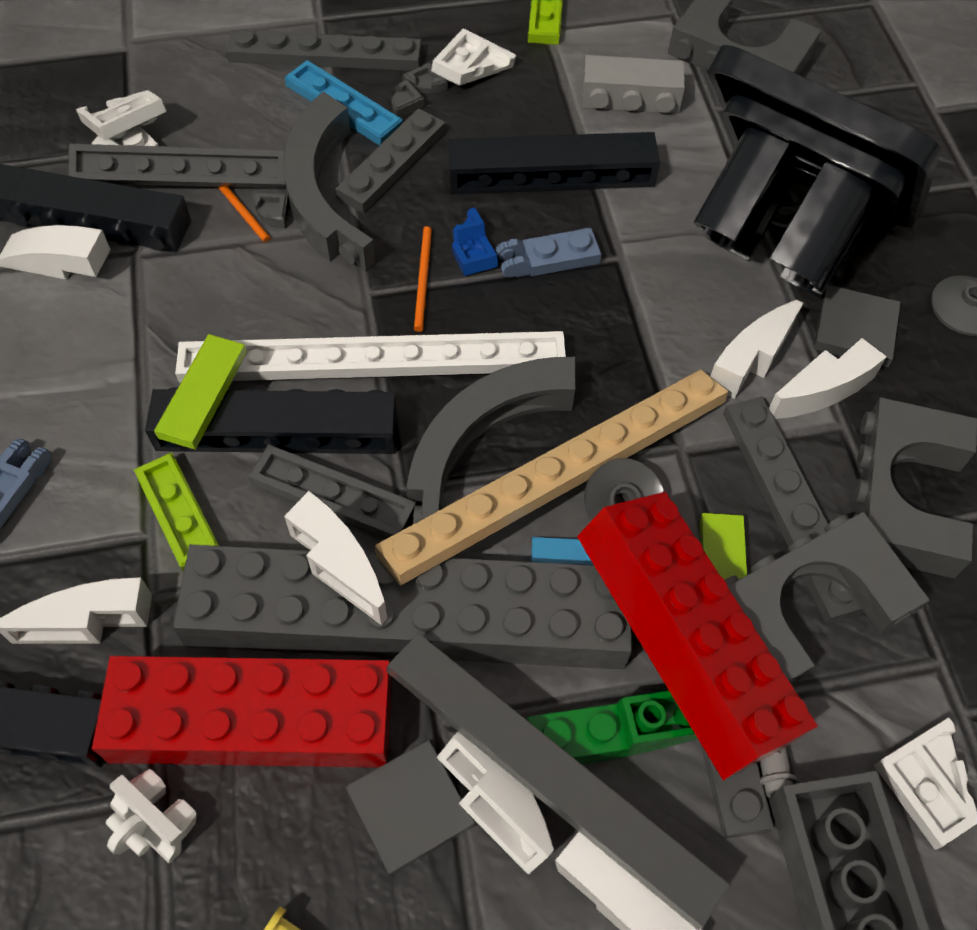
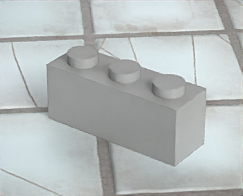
M585 55L581 108L679 114L685 89L684 61Z

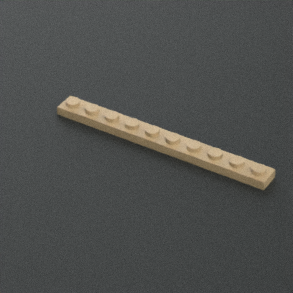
M700 369L376 544V557L401 586L589 480L590 476L604 463L614 459L628 458L726 402L728 391Z

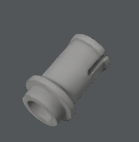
M786 747L760 761L763 776L760 779V784L763 785L767 797L770 798L782 786L798 783L797 777L791 774Z

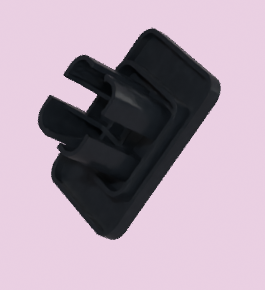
M730 45L720 46L707 73L723 108L722 116L736 147L697 214L694 224L703 229L702 234L708 240L749 262L793 183L796 181L809 187V192L770 259L785 267L780 275L781 279L804 291L821 297L868 217L888 224L895 223L907 228L914 226L925 207L941 147L931 137L908 124L743 49Z

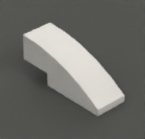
M64 225L40 226L25 229L11 235L0 254V267L67 280L70 272L97 277L111 249L101 229Z
M794 300L763 315L741 331L725 348L714 364L710 377L728 391L727 396L733 399L736 398L750 372L765 378L796 321L803 305L802 302Z
M863 338L839 359L825 350L775 394L769 411L774 419H782L815 412L836 404L858 392L872 381L887 356Z
M308 491L284 516L291 537L310 550L306 556L313 575L382 625L388 619L385 601L377 577L364 550L338 516Z
M141 577L109 579L78 585L51 593L0 618V633L12 644H100L103 627H147L152 593Z
M457 732L436 758L469 790L459 805L527 874H530L554 851L545 820L533 793L461 733Z
M580 832L576 834L555 860L558 872L596 904V909L620 930H697Z

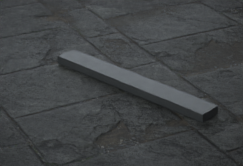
M419 633L387 665L388 674L697 930L705 926L729 888V883Z

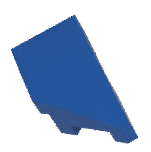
M470 208L467 211L466 221L462 225L457 224L453 228L454 242L452 243V252L464 276L498 267L497 254L485 235V223L476 208Z

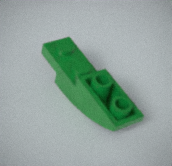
M670 691L623 697L617 704L529 716L526 719L581 765L628 757L698 739Z

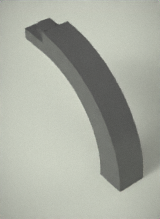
M322 92L300 114L287 138L284 149L283 171L289 203L299 230L319 254L329 262L340 254L346 262L355 264L367 272L376 264L373 239L339 216L328 205L318 188L320 173L326 159L333 149L351 133L348 107Z
M575 357L534 359L497 370L462 390L444 406L423 434L409 469L406 491L407 499L416 502L413 524L441 510L443 494L453 468L464 452L486 432L508 420L531 413L572 411L575 394Z

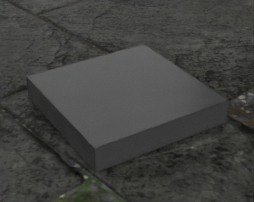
M828 285L822 297L813 349L822 352L826 350L831 354L842 356L863 338L887 356L882 366L889 367L894 355L901 302Z
M429 740L345 786L389 876L394 875L475 827L471 816L459 805L462 799L442 763L436 758L437 754Z

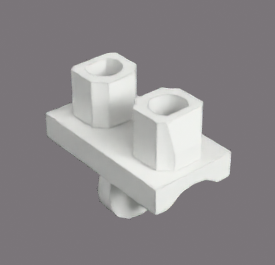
M151 769L138 775L130 782L123 775L110 784V789L115 793V796L110 805L115 813L105 823L114 832L108 841V849L114 855H120L131 848L140 857L151 846L170 864L181 854L182 839L186 837L196 824L197 814L195 810L184 800L178 799L162 813L154 804L166 794V786L162 779Z

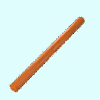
M218 187L263 242L270 240L271 237L232 190L229 187Z
M429 226L423 228L414 321V330L416 332L423 331L432 235V228Z

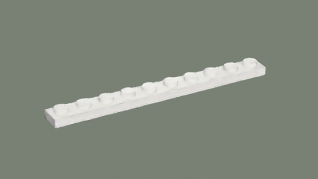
M563 331L232 340L245 344L247 354L232 381L491 374L508 366L534 359L566 357ZM204 341L179 342L175 371L179 383L182 382Z

